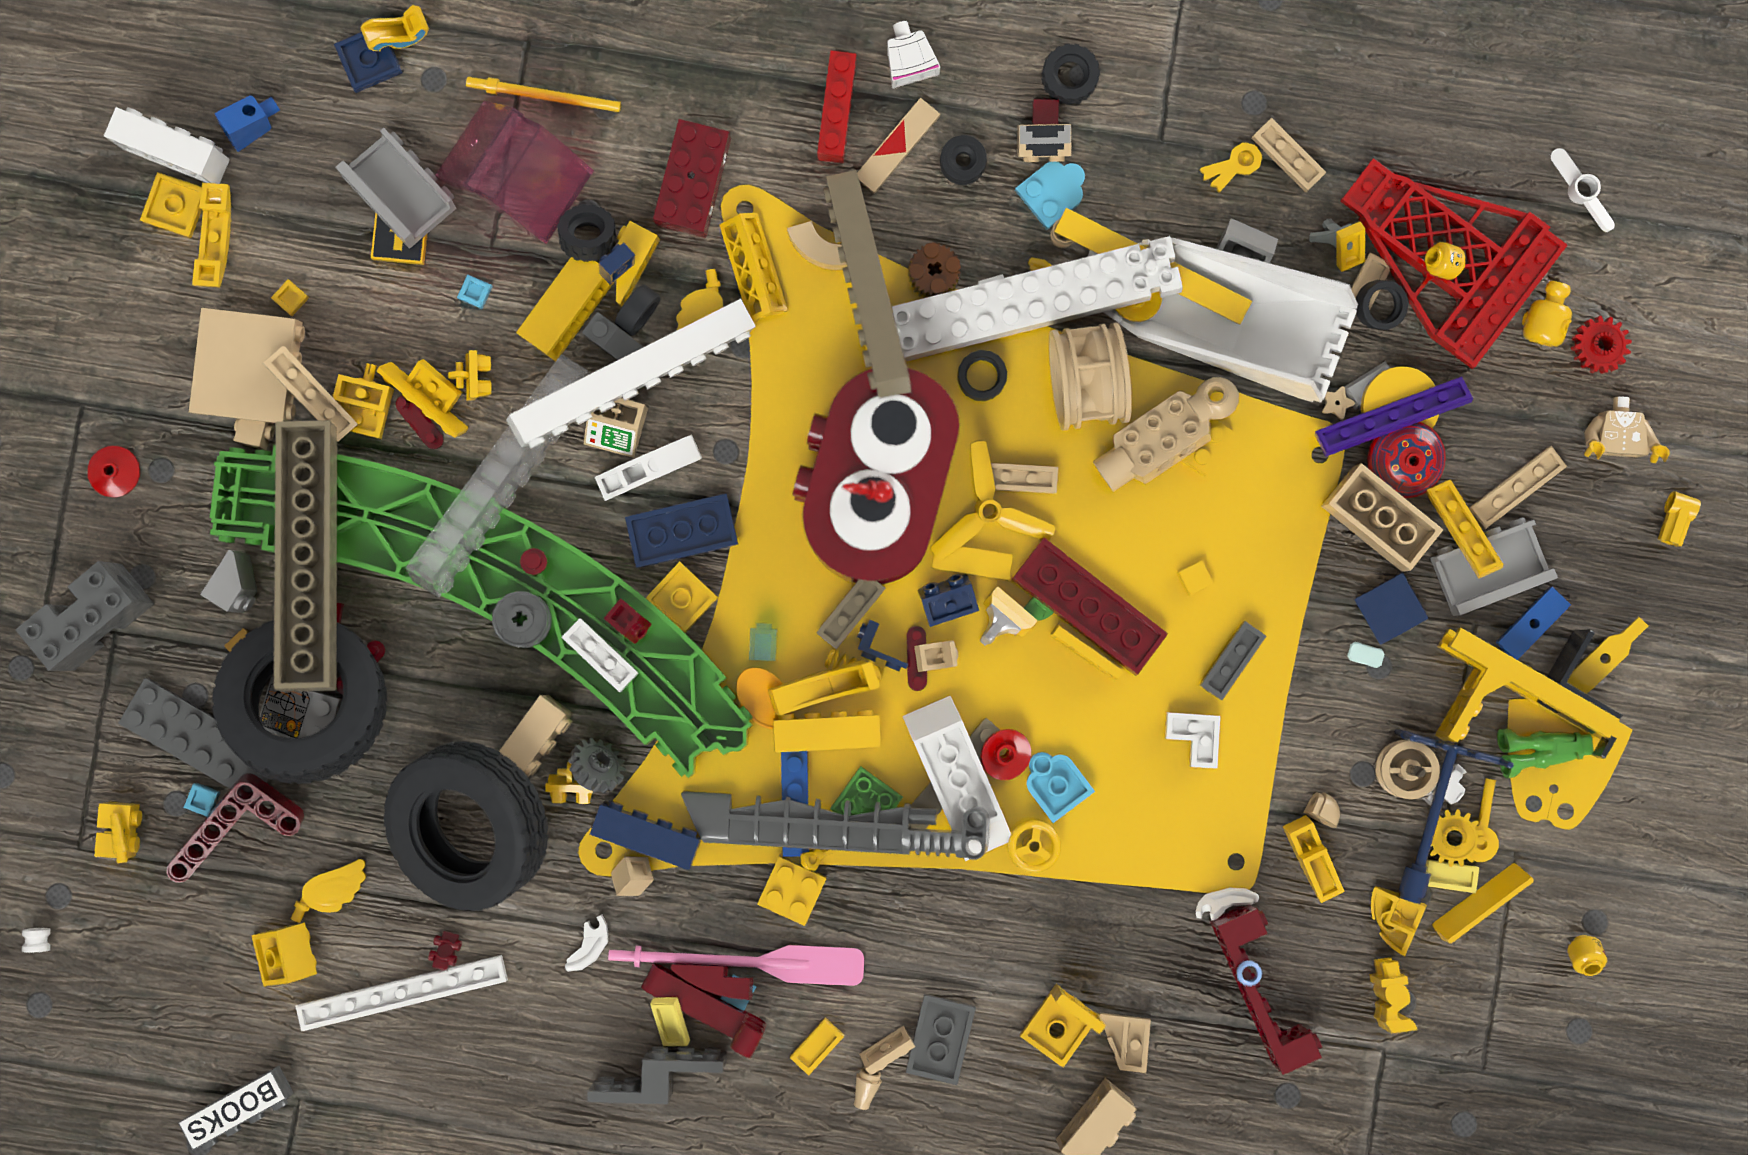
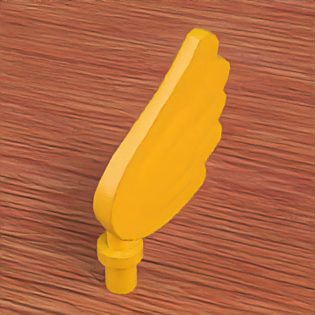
M716 269L706 270V289L694 291L681 301L682 310L676 317L678 322L677 330L723 308V299L718 290L721 284L717 280Z
M357 859L345 866L310 879L302 889L301 900L296 901L294 905L296 908L291 920L300 923L305 912H308L310 908L328 913L341 910L344 903L351 902L354 899L355 893L360 890L361 883L366 879L367 875L363 871L366 861L364 859Z

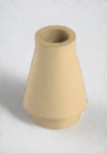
M863 1067L856 1074L855 1107L862 1110L869 1109L870 1103L882 1083L879 1071L870 1076L865 1067Z

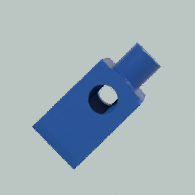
M251 95L214 114L223 132L236 151L239 152L272 128L268 117L277 113L280 109L272 97L258 104Z

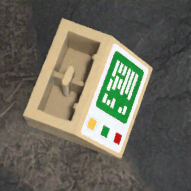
M620 398L614 401L615 406L602 413L598 409L590 413L592 418L586 421L584 445L635 458L648 411L646 405L630 400L624 401V399Z

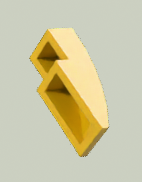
M1305 815L1284 825L1283 829L1320 903L1343 893L1342 884L1328 851L1320 840L1314 823Z

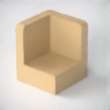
M624 857L611 872L617 896H639L654 880L648 857Z

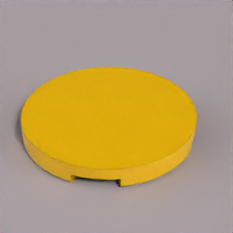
M1393 367L1381 371L1372 379L1363 392L1361 414L1435 387V384L1426 374L1411 367ZM1439 415L1420 422L1433 429Z

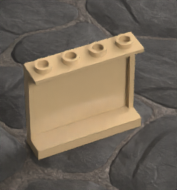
M201 308L189 412L199 415L271 423L293 420L296 413V407L293 404L294 396L264 366L263 362L284 345L301 363L300 342H303L305 337V328L302 326L303 322L292 318Z

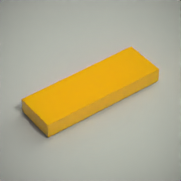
M961 546L943 560L933 556L931 569L1009 581L1013 554Z

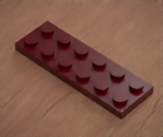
M1046 538L1041 540L1011 579L1135 676L1140 673L1168 635L1167 632Z

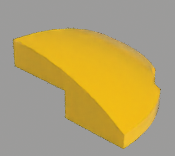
M1375 886L1371 897L1372 919L1377 920L1381 929L1379 934L1382 939L1396 952L1405 956L1427 904L1406 901L1399 898L1400 894Z

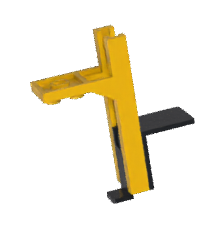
M1458 628L1457 632L1447 629L1437 647L1467 665L1472 666L1473 669L1435 736L1443 741L1458 742L1459 739L1463 740L1469 732L1470 726L1468 724L1471 718L1476 717L1483 707V703H1481L1483 697L1505 686L1581 731L1599 738L1600 741L1592 756L1605 759L1617 739L1612 736V733L1622 714L1567 683L1595 632L1591 629L1574 630L1546 677L1462 628Z

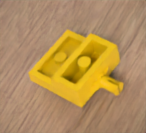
M366 363L363 378H352L338 374L333 398L357 423L350 432L382 439L394 389L373 381L377 368L373 364Z

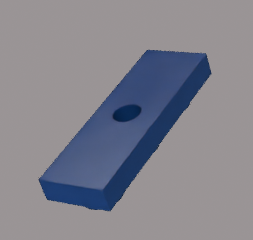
M1549 587L1495 643L1509 656L1518 660L1571 604L1553 587ZM1531 619L1535 622L1533 628L1529 624Z

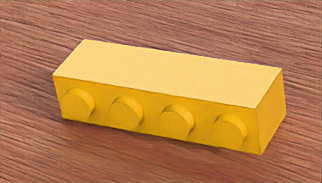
M873 710L857 711V716H847V711L831 712V717L821 718L820 713H805L804 719H794V714L778 715L779 720H773L774 752L881 747L879 715H873Z

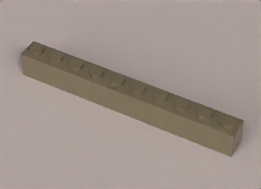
M857 170L826 176L828 187L823 188L826 204H832V207H828L830 221L837 224V227H833V233L836 243L841 242L842 245L837 247L840 262H846L847 267L842 269L845 283L851 282L852 286L847 288L850 303H856L857 308L852 309L855 324H861L862 329L857 331L860 345H866L867 351H863L865 366L872 368V372L868 373L871 389H877L879 399L911 392L909 374Z

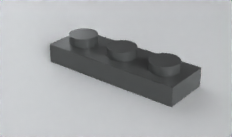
M1243 621L1199 686L1219 700H1223L1266 638V635L1246 621Z

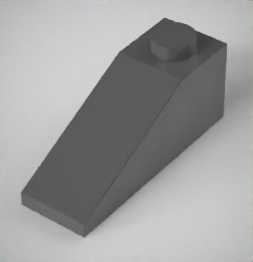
M598 312L582 332L588 340L617 361L644 348Z

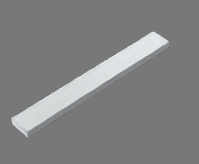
M498 955L449 967L448 971L436 970L297 1004L295 1007L301 1031H306L506 982L508 978L503 957Z

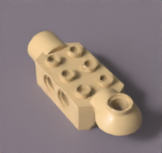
M1212 377L1205 380L1198 387L1195 395L1191 396L1178 391L1113 435L1114 448L1093 461L1113 492L1133 478L1146 484L1211 441L1209 420L1223 419L1230 416L1236 410L1239 403V393L1236 386L1228 379ZM1214 392L1224 394L1220 401L1209 399L1210 395Z

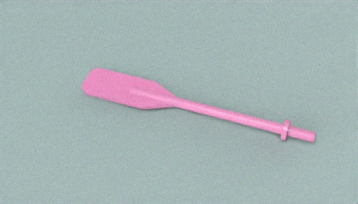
M787 945L759 957L645 952L642 951L641 946H636L635 951L609 950L608 955L609 961L634 962V967H640L641 962L757 967L787 983L854 986L862 981L864 972L863 953L857 948Z

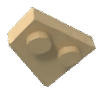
M1100 1012V1017L1106 1024L1104 1029L1119 1070L1146 1073L1151 1018Z

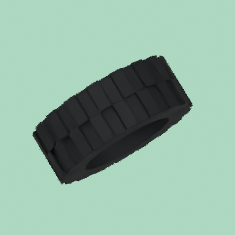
M1068 43L1064 46H1058L1055 51H1051L1045 60L1041 79L1042 84H1044V90L1050 95L1049 97L1052 100H1059L1060 104H1079L1083 100H1087L1090 94H1093L1099 81L1100 70L1098 68V60L1096 61L1093 52L1088 51V48L1085 46H1079L1080 44L1070 45ZM1067 62H1074L1083 70L1082 81L1073 87L1063 85L1058 78L1059 68Z
M592 204L574 206L569 211H565L564 215L559 219L557 226L559 244L562 251H565L566 255L574 258V260H582L583 262L597 261L604 255L611 253L616 245L615 220L611 217L609 211H605L602 207ZM583 226H594L600 230V235L592 240H580L575 237L574 232Z

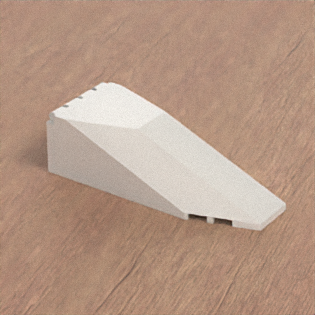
M1171 238L1175 254L1174 262L1252 301L1241 324L1239 325L1179 294L1162 297L1158 312L1149 320L1142 322L1129 321L1119 315L1115 309L1104 312L1138 338L1310 402H1313V400L1322 402L1330 384V381L1323 379L1322 376L1332 377L1339 356L1331 354V352H1342L1348 332L1340 328H1351L1358 303L1348 284ZM1142 240V243L1138 244L1149 248L1150 240ZM1090 250L1088 257L1097 255V253Z

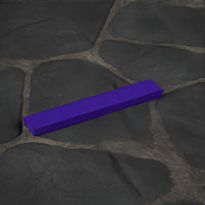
M1459 377L1315 431V437L1325 457L1471 403L1473 396L1463 378Z

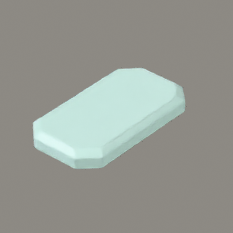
M1359 642L1350 644L1347 654L1350 661L1374 668L1382 665L1385 655L1382 649Z

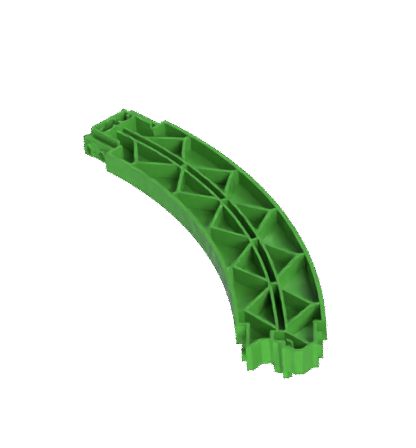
M273 446L272 456V452L265 450H255V454L245 453V449L233 447L229 448V452L220 451L219 456H217V462H214L216 469L210 511L213 529H210V535L219 537L218 541L225 543H235V539H245V544L261 546L262 541L261 550L275 553L276 446ZM337 454V563L373 571L416 585L456 602L491 621L496 604L509 593L515 591L529 592L542 598L549 606L551 612V629L546 638L533 647L553 660L589 689L644 745H648L656 738L658 740L655 744L664 756L669 754L675 761L672 766L681 777L686 774L690 778L695 774L696 757L703 751L711 752L718 749L722 755H726L732 751L739 752L748 745V729L753 726L750 722L753 716L744 706L739 708L733 700L736 696L727 685L724 688L720 686L727 677L704 651L663 612L600 563L529 520L478 496L405 470ZM531 548L541 550L547 557L545 570L537 575L526 573L520 564L522 554ZM620 598L652 623L646 635L636 644L624 637L604 619ZM521 613V618L517 619V623L523 626V622L527 621V616ZM580 618L639 673L621 692L613 687L562 638Z

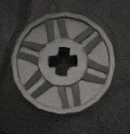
M515 591L509 593L498 601L493 610L492 624L494 631L503 642L511 646L529 648L538 645L546 638L551 629L552 616L549 606L542 598L529 592ZM521 613L527 616V621L523 622V626L517 623V619L521 618Z

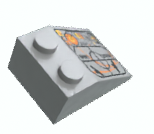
M271 677L260 712V719L264 728L274 734L285 738L307 737L319 732L334 719L340 709L343 697L324 691L281 692L274 689V677Z

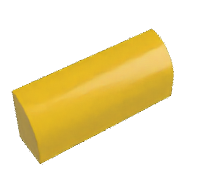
M571 257L516 333L556 362L613 283L609 285L599 274V263L596 261L583 262L582 260H574Z

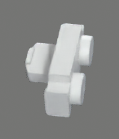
M1454 764L1444 798L1449 804L1458 802L1465 792V788L1459 783V780L1466 773V770L1459 764ZM1436 786L1430 793L1422 797L1430 806Z

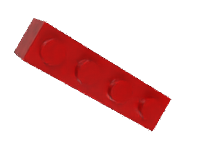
M830 51L817 150L818 161L844 164L857 64L855 53Z

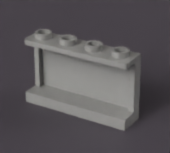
M382 128L380 130L382 137L349 165L343 160L336 166V169L342 178L410 249L456 209L452 201L455 197L446 186L439 187L435 182L438 180L429 168L422 169L418 164L421 162L411 149L407 152L402 147L403 141L395 132L389 134L385 128Z
M1523 517L1509 522L1510 528L1501 530L1499 526L1485 531L1486 537L1504 565L1502 569L1479 579L1459 547L1453 549L1452 545L1436 550L1438 555L1430 559L1453 616L1468 613L1558 578L1555 569H1549L1532 527L1536 525L1535 520L1526 521Z

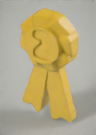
M1241 143L1232 149L1229 160L1200 168V172L1204 174L1203 181L1220 174L1210 185L1211 187H1216L1217 192L1220 193L1236 174L1250 175L1260 167L1262 154L1254 144Z

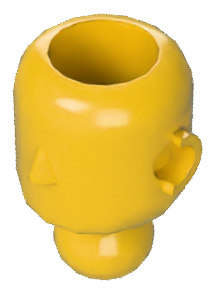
M1549 281L1545 287V300L1538 299L1534 301L1529 311L1523 316V336L1534 343L1538 342L1541 345L1557 347L1563 343L1569 324L1572 322L1571 309L1563 305L1565 299L1570 295L1571 288L1570 285L1561 282Z

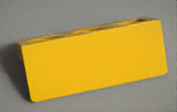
M1063 619L1060 620L1051 633L1052 637L1112 679L1118 680L1124 672L1122 670L1124 667Z

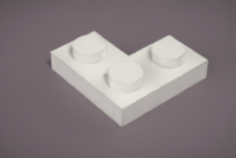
M1166 712L1165 739L1191 740L1190 767L1217 769L1220 716Z

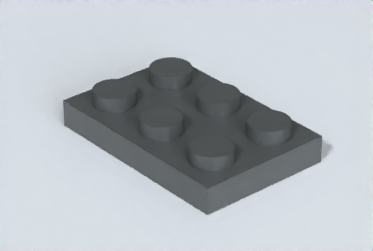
M924 994L913 1038L915 1047L910 1051L906 1073L957 1085L976 1007Z

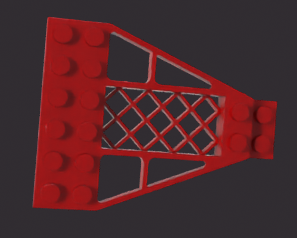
M1374 158L1340 200L1341 203L1360 216L1359 222L1362 223L1376 250L1388 265L1397 284L1402 286L1407 293L1408 302L1429 337L1471 369L1477 366L1568 246L1549 231V225L1530 211L1525 213L1414 182L1408 177L1394 174ZM1433 196L1475 207L1477 210L1466 222ZM1421 202L1423 215L1411 216L1409 203ZM1404 205L1405 217L1394 218ZM1483 210L1515 218L1518 221L1500 247L1472 226ZM1430 218H1442L1444 230L1432 232ZM1424 219L1426 233L1414 234L1412 221ZM1406 222L1408 235L1395 237L1394 223ZM1387 226L1389 228V234L1384 231ZM1462 233L1465 246L1460 248L1466 251L1468 264H1465L1464 269L1469 270L1470 282L1458 284L1457 277L1450 281L1431 275L1427 271L1425 261L1420 258V256H1426L1427 251L1416 252L1414 239L1427 237L1428 249L1434 246L1433 236L1445 235L1446 243L1452 245L1451 234ZM1409 240L1410 250L1399 241ZM1386 248L1390 249L1423 275V281L1414 292ZM1482 248L1485 253L1486 262L1474 263L1472 250ZM1484 267L1476 277L1474 268ZM1429 281L1435 283L1456 300V305L1438 329L1433 326L1416 298ZM1469 287L1466 292L1461 288Z

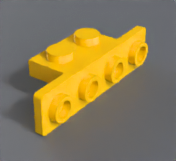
M424 359L419 360L409 376L393 362L378 367L377 372L386 383L398 389L406 400L413 402L419 407L422 413L440 425L446 434L456 438L467 432L468 426L450 412L463 392L456 389L455 385Z

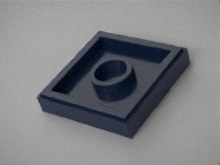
M362 32L334 44L355 93L403 73L393 48L387 46L382 48L381 51L369 50Z

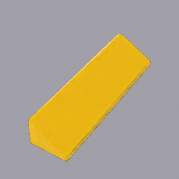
M1513 863L1476 890V893H1472L1436 920L1432 927L1442 940L1453 943L1533 883L1534 879L1521 867Z

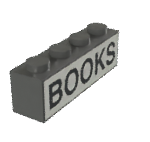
M277 1066L179 1121L178 1124L192 1150L200 1146L205 1150L219 1142L218 1136L225 1133L229 1137L241 1130L240 1124L249 1120L250 1124L263 1118L265 1116L263 1111L271 1107L273 1111H276L288 1104L287 1098L294 1094L280 1066Z

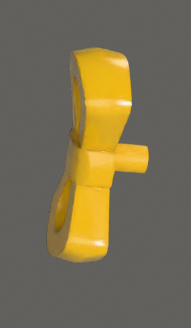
M812 849L811 852H803L800 855L801 864L804 868L815 871L820 861L826 855L833 854L835 850Z

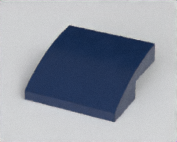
M1403 572L1354 599L1380 645L1429 618Z

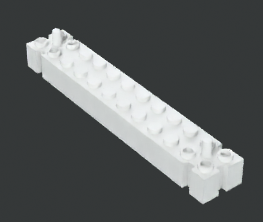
M1168 236L1149 241V248L1140 250L1139 244L892 306L904 358L906 361L1149 301L1151 300V293L1158 291L1160 297L1181 293L1183 286L1178 267L1171 268L1170 263L1175 260L1171 237Z

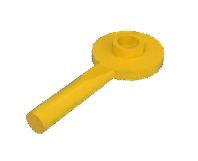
M1485 778L1478 818L1479 823L1475 827L1476 830L1484 831L1483 834L1478 835V839L1484 841V844L1477 845L1476 847L1480 850L1481 854L1473 853L1471 855L1476 862H1485L1492 859L1499 848V840L1496 833L1488 828L1496 780Z

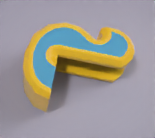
M412 5L404 12L403 17L369 19L361 25L360 30L368 49L381 51L382 48L387 46L401 49L414 45L427 35L429 27L421 8Z

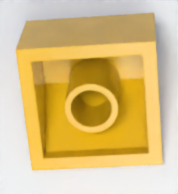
M305 923L289 925L251 935L263 986L291 983L317 974L315 968L316 958L311 951L310 933Z

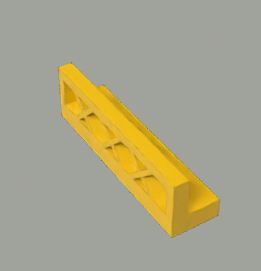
M740 213L719 224L743 304L753 322L769 315L787 312L788 309L758 213ZM733 225H736L738 231L736 240L732 237L729 228ZM740 249L745 254L744 264L740 263L738 257ZM748 274L751 275L753 280L751 289L746 283ZM755 298L759 300L762 309L757 314L754 309Z

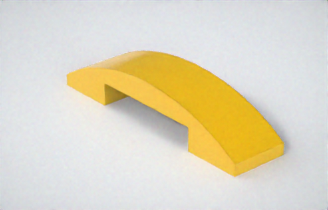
M202 183L200 209L203 210L200 247L199 257L194 260L192 285L220 288L226 268L230 241V186L228 184Z

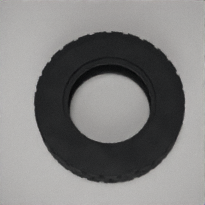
M274 620L262 624L259 628L256 627L231 648L232 651L227 653L214 681L215 688H213L212 694L214 720L217 721L216 726L225 743L242 762L255 772L269 779H277L279 782L293 784L297 782L298 784L312 783L313 781L319 782L331 778L332 775L337 776L349 769V766L357 763L363 757V754L372 747L376 736H379L383 726L382 721L386 716L387 688L377 661L366 644L353 631H349L347 627L336 622V671L340 674L343 682V700L340 709L325 728L313 735L302 738H284L270 733L264 728L259 715L261 693L266 683L274 675Z
M469 741L442 744L406 765L396 775L395 780L392 781L384 806V826L390 850L400 869L409 878V881L432 900L438 901V903L447 907L464 911L489 909L497 906L514 894L539 871L548 846L546 812L542 800H540L539 794L528 776L516 763L507 756L502 755L501 752L491 747H486V745L475 742L470 743ZM442 790H453L463 793L473 799L484 810L491 822L495 836V850L491 861L471 859L456 850L447 840L441 829L437 813L438 800Z

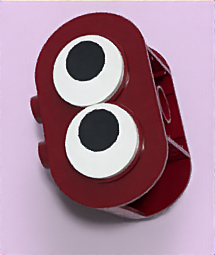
M907 368L911 392L881 399L878 397L877 389H871L868 373H871L872 369L866 370L849 380L835 396L828 416L814 414L807 444L809 445L808 450L818 452L815 466L811 468L800 465L792 496H795V501L804 503L802 513L804 530L815 555L830 572L853 583H857L858 580L877 581L880 584L891 583L905 577L918 566L924 557L931 539L956 447L960 423L957 408L952 398L934 379L911 368ZM870 480L875 483L887 481L893 488V495L889 501L881 503L877 502L874 498L868 500L866 495L850 493L842 489V485L851 482L868 484Z

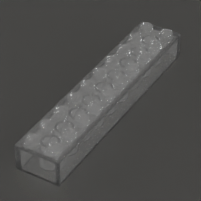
M561 354L522 408L588 376V371ZM509 426L407 565L406 570L411 580L438 598L442 593L446 594L454 584L453 578L458 571L462 572L467 567L470 561L469 555L474 549L477 551L482 546L487 530L489 528L493 529L501 518L500 512L504 507L508 508L513 503L516 497L515 491L519 486L523 487L528 482L531 476L529 472L533 466L540 465L546 456L544 451L549 444L554 445L560 435L554 436L551 433L543 437L545 442L534 448H530L529 445L522 448Z

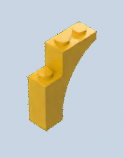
M860 660L833 670H823L767 690L775 714L780 716L837 697L873 690L880 687L878 680H881L877 665H873L872 661Z

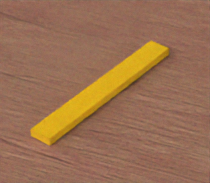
M1065 208L1054 230L1055 233L1097 254L1138 244L1068 208ZM1139 244L1140 250L1148 249ZM1176 262L1170 263L1171 268L1178 267L1183 286L1182 292L1177 294L1239 325L1241 324L1252 303L1251 300Z

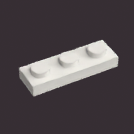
M581 618L562 636L575 651L619 692L639 674Z

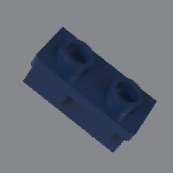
M956 574L949 577L946 581L928 583L918 590L930 627L979 611L973 587L967 574Z

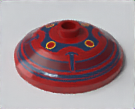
M1418 422L1373 439L1368 452V469L1402 497H1417L1426 493L1427 489L1432 488L1440 479L1446 461L1445 448L1441 438L1431 427ZM1415 456V464L1410 465L1409 459Z

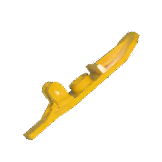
M1637 617L1621 633L1608 636L1573 670L1567 683L1586 694L1589 693L1629 655L1631 643L1649 626L1640 617ZM1607 653L1608 660L1602 663L1600 657L1602 654Z

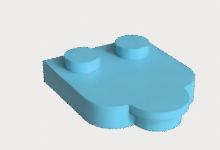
M1048 162L1017 186L1015 191L1046 230H1048L1061 218L1065 208L1073 210L1080 204L1083 197V191L1080 186L1084 182L1085 173L1079 165L1074 163L1063 166L1059 162Z
M1040 752L1030 759L1029 769L1031 774L1027 779V789L1052 823L1056 822L1095 792L1069 757L1065 755L1052 757L1048 753Z

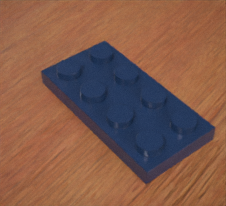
M727 493L625 517L636 568L739 545Z

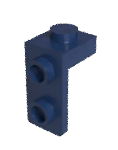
M869 620L868 625L863 623L857 638L862 639L858 647L862 651L861 656L874 662L877 657L886 660L885 666L896 671H900L901 667L907 669V663L870 648L879 623Z

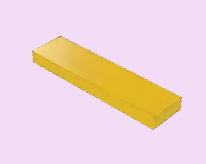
M1451 479L1427 489L1426 494L1478 579L1502 569L1503 562Z

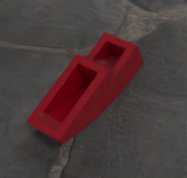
M671 964L673 972L698 988L728 998L752 1000L753 978L727 977L728 966Z

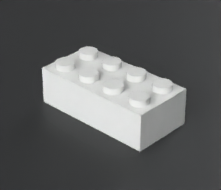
M127 107L126 111L115 108L104 134V137L125 151L205 183L220 184L230 159L222 153V148L214 145L213 141L201 136L197 139L191 136L190 132L179 127L172 129L166 126L165 122L151 117L149 120L143 117L142 113Z

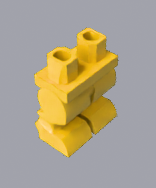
M1389 957L1374 959L1376 973L1369 975L1370 982L1374 983V993L1379 998L1375 1002V1013L1373 1016L1377 1020L1379 1027L1391 1034L1418 1030L1416 1024L1411 1019L1398 1013L1399 1010L1410 1003L1409 991L1404 986L1409 984L1408 977L1400 973L1398 961L1392 960Z

